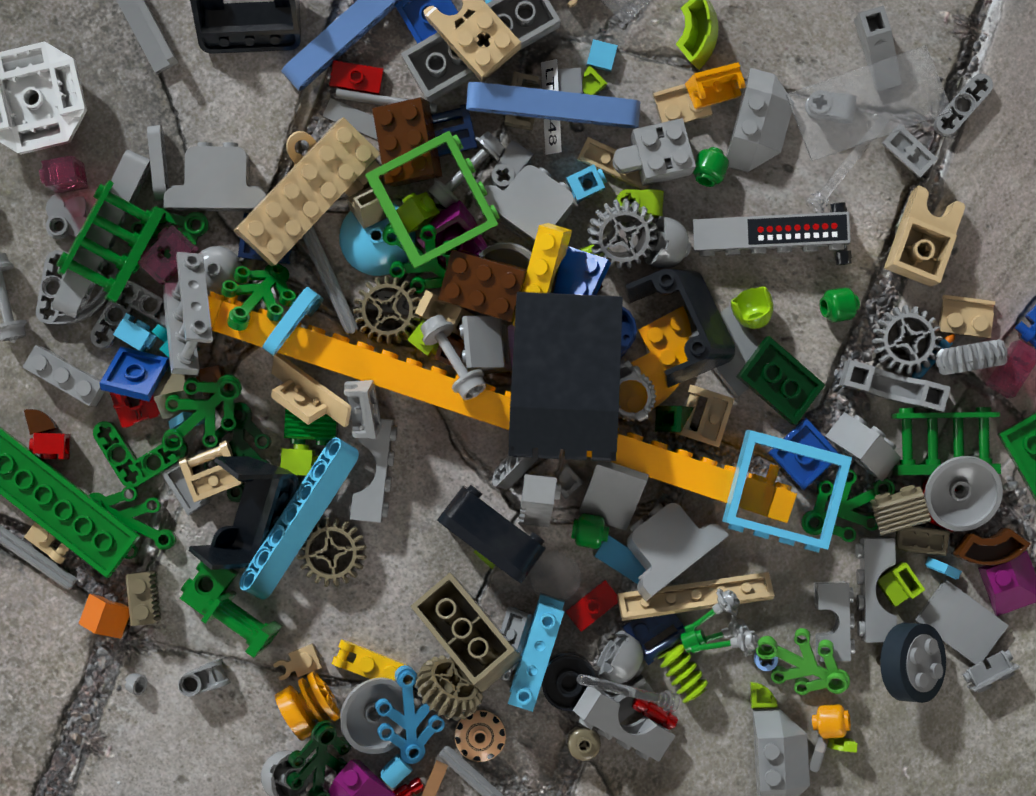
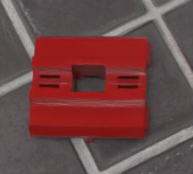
M110 392L114 404L113 407L116 409L122 428L130 427L160 415L153 396L150 401L140 400V405L133 407L128 396Z

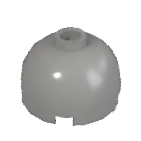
M659 216L654 221L657 229L652 231V233L657 235V239L651 241L655 247L654 249L646 248L649 257L645 258V262L656 268L675 267L690 253L691 243L689 242L688 233L679 221Z
M211 246L199 253L203 254L208 295L210 291L222 295V284L226 280H232L237 285H240V283L235 281L234 273L235 269L243 266V264L232 250L222 246Z
M623 630L615 634L619 637L615 642L610 640L597 662V666L601 667L600 671L596 670V674L616 684L630 681L633 677L637 678L644 669V664L642 663L644 656L641 644Z
M283 750L276 752L264 763L261 771V783L265 793L269 796H306L308 793L306 788L313 781V772L298 790H292L286 783V779L291 773H299L303 768L295 769L288 762L289 755L294 751Z

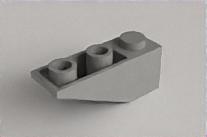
M884 5L859 13L854 19V23L876 92L901 85L892 30Z

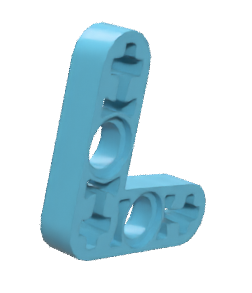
M306 287L269 335L262 348L274 356L305 314L309 317L313 316L324 299L312 289Z

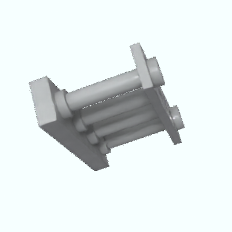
M177 252L178 283L165 282L162 288L171 374L197 375L200 370L197 344L198 342L212 343L213 341L203 254Z

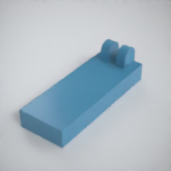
M609 535L607 542L603 541L594 557L636 584L640 581L638 577L646 571L627 546Z

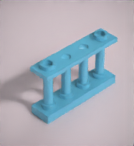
M540 593L521 654L522 659L519 661L510 687L509 705L533 712L564 615V611H562L565 603L564 600Z

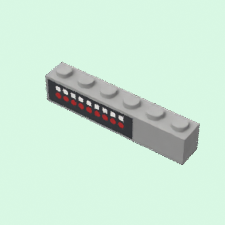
M849 212L693 219L694 253H699L700 257L715 256V252L725 251V255L733 256L741 255L742 250H751V254H766V249H777V253H790L792 248H803V252L818 251V247L829 246V251L844 250V246L850 244Z

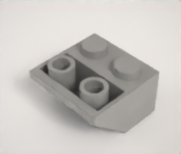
M463 316L462 325H460V336L464 340L465 350L462 351V359L467 369L472 371L482 370L484 375L512 371L507 321L493 316Z

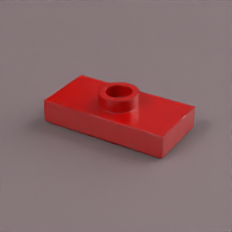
M333 60L329 86L380 95L384 68Z
M603 580L565 612L582 632L618 603L617 594L607 581Z

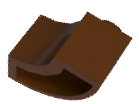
M1000 528L994 535L986 538L966 533L951 554L971 563L997 565L1016 558L1031 543L1010 528Z

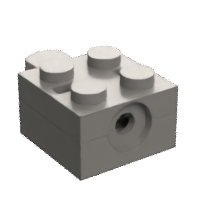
M683 118L633 129L630 137L632 146L616 150L612 160L614 169L620 174L639 171L642 186L690 176L696 167Z

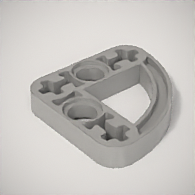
M52 251L45 259L36 306V316L41 322L49 325H69L83 321L100 311L108 302V300L104 299L107 292L103 291L104 288L102 287L99 293L85 305L77 319L53 309L52 303L51 310L55 311V314L47 319V316L43 314V310L49 308L50 302L44 301L45 297L54 299L56 295L48 293L47 285L53 280L58 281L61 285L67 273L66 271L62 278L49 276L50 271L56 272V266L52 264V261L57 260L58 256H61L65 251ZM106 260L103 268L106 269L111 264L110 267L114 269V274H109L108 279L110 277L115 278L118 269L115 268V264Z

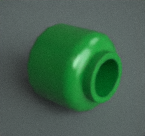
M710 147L709 149L701 150L697 154L695 160L696 167L693 171L696 181L703 186L713 187L724 180L729 160L721 149Z
M850 288L831 289L826 291L820 299V312L830 322L852 320L860 308V300Z
M584 513L578 519L574 518L571 539H575L577 546L598 549L602 541L607 542L609 527L605 526V520L602 516Z

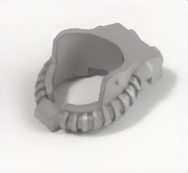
M624 359L620 363V384L627 380H636L642 383L646 388L648 399L644 409L637 413L624 411L619 405V418L627 419V421H635L637 419L639 422H642L649 418L648 413L652 411V407L654 408L653 404L656 402L655 386L652 385L653 382L648 377H645V374H641L638 366H633L630 360Z

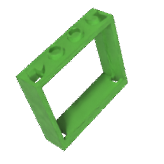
M450 131L365 174L370 187L414 269L498 225L496 220L500 218L494 205L489 206L484 198L488 195L481 181L476 182L472 173L476 171L469 158L464 159L460 152L463 149L461 141L457 135L452 136ZM446 143L487 222L420 256L379 177Z

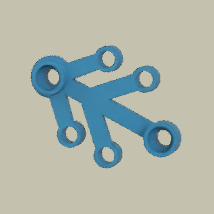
M403 665L396 670L395 680L402 687L404 715L392 707L391 703L384 698L376 702L375 709L380 716H387L404 728L406 739L395 733L392 726L388 723L381 724L377 729V733L382 740L390 741L400 748V756L404 762L415 764L423 759L426 742L435 732L443 730L445 722L441 716L432 715L428 719V725L417 736L416 728L430 712V707L427 704H421L415 712L413 685L416 683L417 674L412 667ZM405 676H411L408 682H403ZM383 704H387V709L381 711L380 706ZM440 720V724L438 726H432L434 721ZM384 729H390L387 735H382ZM417 749L415 754L409 755L410 750Z

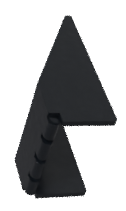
M517 292L508 456L532 458L533 448H538V458L559 459L560 449H564L565 460L586 461L587 451H592V461H616L623 296Z

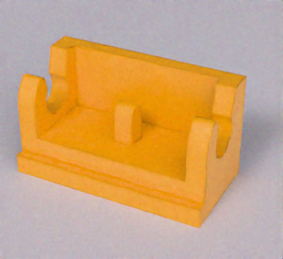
M739 62L694 73L685 83L695 109L739 98L741 96L740 89L746 87Z

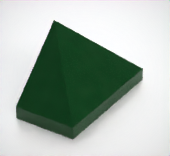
M656 406L655 432H681L695 407Z

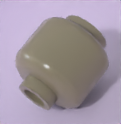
M579 725L568 734L567 745L570 754L574 758L587 761L596 757L599 753L601 741L594 728L591 730L584 725Z

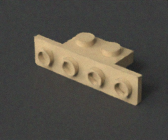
M280 353L274 355L271 374L284 383L272 389L271 398L307 425L325 414L343 427L349 425L351 405Z

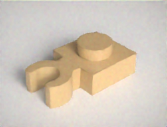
M374 161L345 191L346 195L350 197L368 188L370 185L365 174L380 167V165Z
M313 643L288 653L290 661L281 659L273 664L274 668L280 665L286 668V673L278 677L279 680L287 679L293 671L296 672L297 677H300L323 667Z

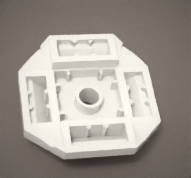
M45 41L0 52V143L20 155L71 143L87 112L76 60ZM33 94H38V102L34 105H30V96Z

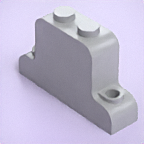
M198 142L197 146L190 147L185 153L184 185H173L164 193L163 208L168 211L251 212L267 194L261 186H250V157L242 148L238 147V143L225 142L223 147L213 146V143Z
M528 165L518 173L505 190H501L497 186L485 185L484 187L488 195L484 198L489 206L493 204L500 217L496 221L531 246H534L539 225L550 223L561 226L573 210V194L567 184L556 182L544 168L540 167L538 169L535 166Z
M669 503L665 507L659 504L649 513L652 517L644 522L640 519L630 527L632 533L627 539V546L646 570L638 577L640 581L638 582L637 590L645 601L649 600L725 540L729 535L719 524L709 525L707 523L699 529L682 507L676 503Z

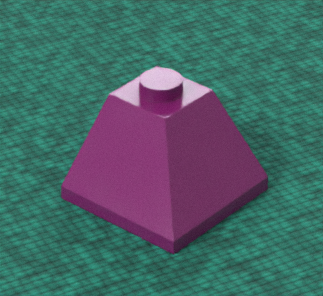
M460 200L450 205L447 209L440 211V214L429 223L437 231L435 237L436 248L441 246L443 242L452 240L478 226L474 217ZM430 231L424 232V234L428 237L433 236L432 232ZM481 234L458 246L457 249L479 255L487 248V245ZM419 235L417 241L426 251L425 242ZM443 255L439 256L438 263L447 268L446 258Z
M1024 551L1008 562L997 565H985L978 568L995 616H1000L1036 603V574L1027 551Z
M351 759L335 777L328 790L330 796L396 795L362 761Z

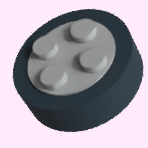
M900 623L894 626L885 638L881 655H878L876 659L877 664L881 667L884 685L889 694L896 700L919 703L928 702L937 695L945 677L946 652L942 638L937 630L928 624Z

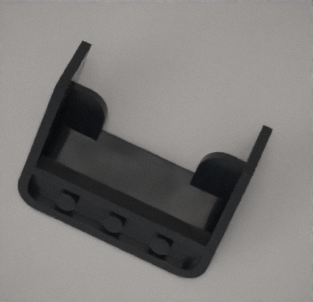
M190 0L198 44L206 53L294 50L300 45V0L224 3V0Z
M663 269L625 285L629 303L657 292L662 295H670L680 291L699 332V335L690 338L685 344L684 351L688 361L664 371L668 388L729 363L734 358V342L699 272L694 270Z
M249 456L215 457V463L238 481L245 482L233 526H224L217 530L211 545L190 546L188 551L211 570L247 568L294 496L298 486V478L287 469Z
M463 485L437 521L513 579L522 583L545 551L546 546L543 545L545 540L534 532L530 535L523 532L480 498L482 496L480 491L472 485L469 487Z

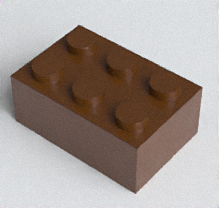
M422 97L372 108L382 165L436 138L430 102ZM436 147L384 174L385 184L397 187L443 177L438 148Z
M452 249L438 300L514 322L517 292L522 291L527 269L461 249Z

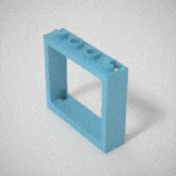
M746 430L722 522L729 523L728 529L743 532L744 528L754 530V536L769 539L770 534L780 537L778 541L780 543L794 546L795 541L805 543L804 549L819 553L820 548L828 550L852 457ZM755 444L839 466L820 539L736 517Z

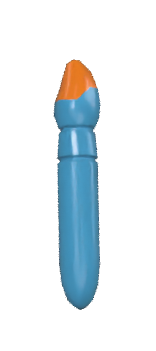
M951 333L939 342L941 349L952 346L955 334ZM928 357L927 359L931 366L926 368L921 363L922 371L919 373L914 371L911 378L921 379L935 364L936 360H931Z

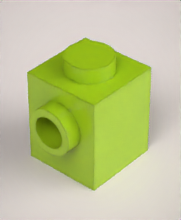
M415 192L409 194L402 200L404 204L396 210L408 234L423 228L440 214L427 192L416 195Z
M422 320L407 340L429 357L432 353L436 355L439 343L425 345L422 340L424 336L420 328L425 322Z
M294 444L293 449L281 448L280 467L291 471L295 475L306 476L319 456H315V450H309V445Z

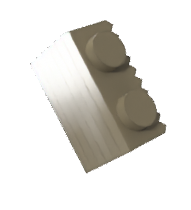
M914 485L905 486L900 489V492L891 495L890 493H881L875 496V500L870 501L880 535L931 521L921 487L915 488Z
M155 570L125 574L131 626L154 624L161 620L159 616L161 614L159 612L160 607L158 606L160 602L157 601L159 599L157 596L159 592L156 591L158 589L156 586L158 582L155 581L157 578L155 574L157 572Z

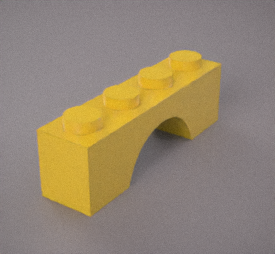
M550 223L539 225L521 292L551 293L557 269L566 256L572 230Z

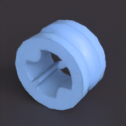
M755 652L754 663L759 669L771 671L777 666L778 657L775 656L772 658L771 664L765 663L763 666L760 664L762 660L759 659L760 657Z

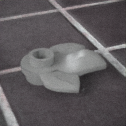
M54 194L48 200L46 212L49 218L46 222V231L51 237L55 239H64L68 235L77 237L87 219L84 217L87 208L85 197L77 196L64 202L59 195ZM62 222L64 225L61 231L56 230V224Z

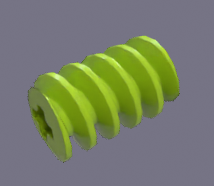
M679 644L660 655L658 659H665L660 667L670 668L665 675L667 677L675 676L671 684L672 686L681 685L676 693H686L682 702L687 703L699 697L707 690L705 687L708 681L706 679L699 680L703 673L701 670L694 671L697 666L696 662H688L692 656L690 653H683L685 648L683 644Z

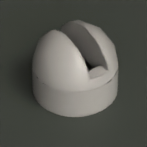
M132 673L125 679L126 690L134 695H141L147 687V678L144 675Z

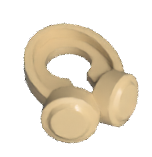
M294 132L287 140V153L294 162V166L303 158L302 154L295 151V144L300 140L307 141L309 144L308 152L317 143L307 132Z

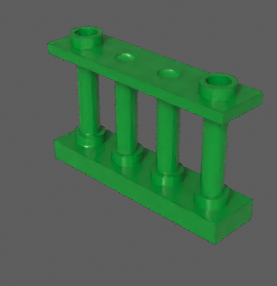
M109 180L105 185L100 183L93 196L97 199L68 254L63 252L56 266L60 267L57 273L61 276L69 269L103 287V291L107 292L104 299L115 303L165 211L157 206L153 207L151 211L148 209L146 211L110 192L114 183ZM107 201L139 219V223L143 224L139 233H131L98 215L97 213L103 202ZM93 223L128 242L127 245L131 248L127 256L123 254L120 256L85 237L91 224ZM81 246L115 264V268L118 269L115 278L110 277L108 279L73 260L78 248Z
M976 407V412L915 413L914 408H899V413L891 414V419H902V460H900V465L893 467L892 475H931L941 465V459L938 458V418H953L954 458L964 456L963 418H978L979 458L989 463L998 474H1001V464L993 463V458H990L989 418L1000 417V412H992L991 407ZM927 418L928 459H925V464H916L915 459H913L912 419Z
M235 591L227 594L223 593L215 601L210 599L202 610L205 615L201 621L206 624L216 618L247 640L246 644L249 647L245 652L253 658L270 645L283 626L276 620L269 624H263L232 602L237 594Z

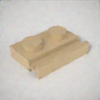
M685 84L653 93L661 123L683 118L685 124L712 116L713 114L710 105L698 109L694 108Z
M951 295L942 296L943 302L939 319L941 329L938 332L991 338L995 301Z

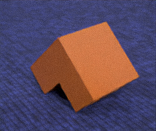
M89 593L79 624L94 634L121 639L130 616L129 607L122 603L110 601L103 596Z

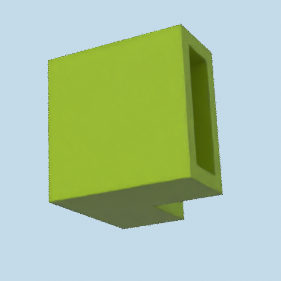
M901 561L882 573L877 580L878 586L894 607L908 598H915L925 591L909 565Z

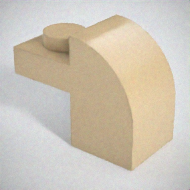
M426 290L415 314L426 321L436 315H443L447 322H452L454 325L452 333L461 337L460 325H462V317L475 315L457 305L438 300L439 296Z

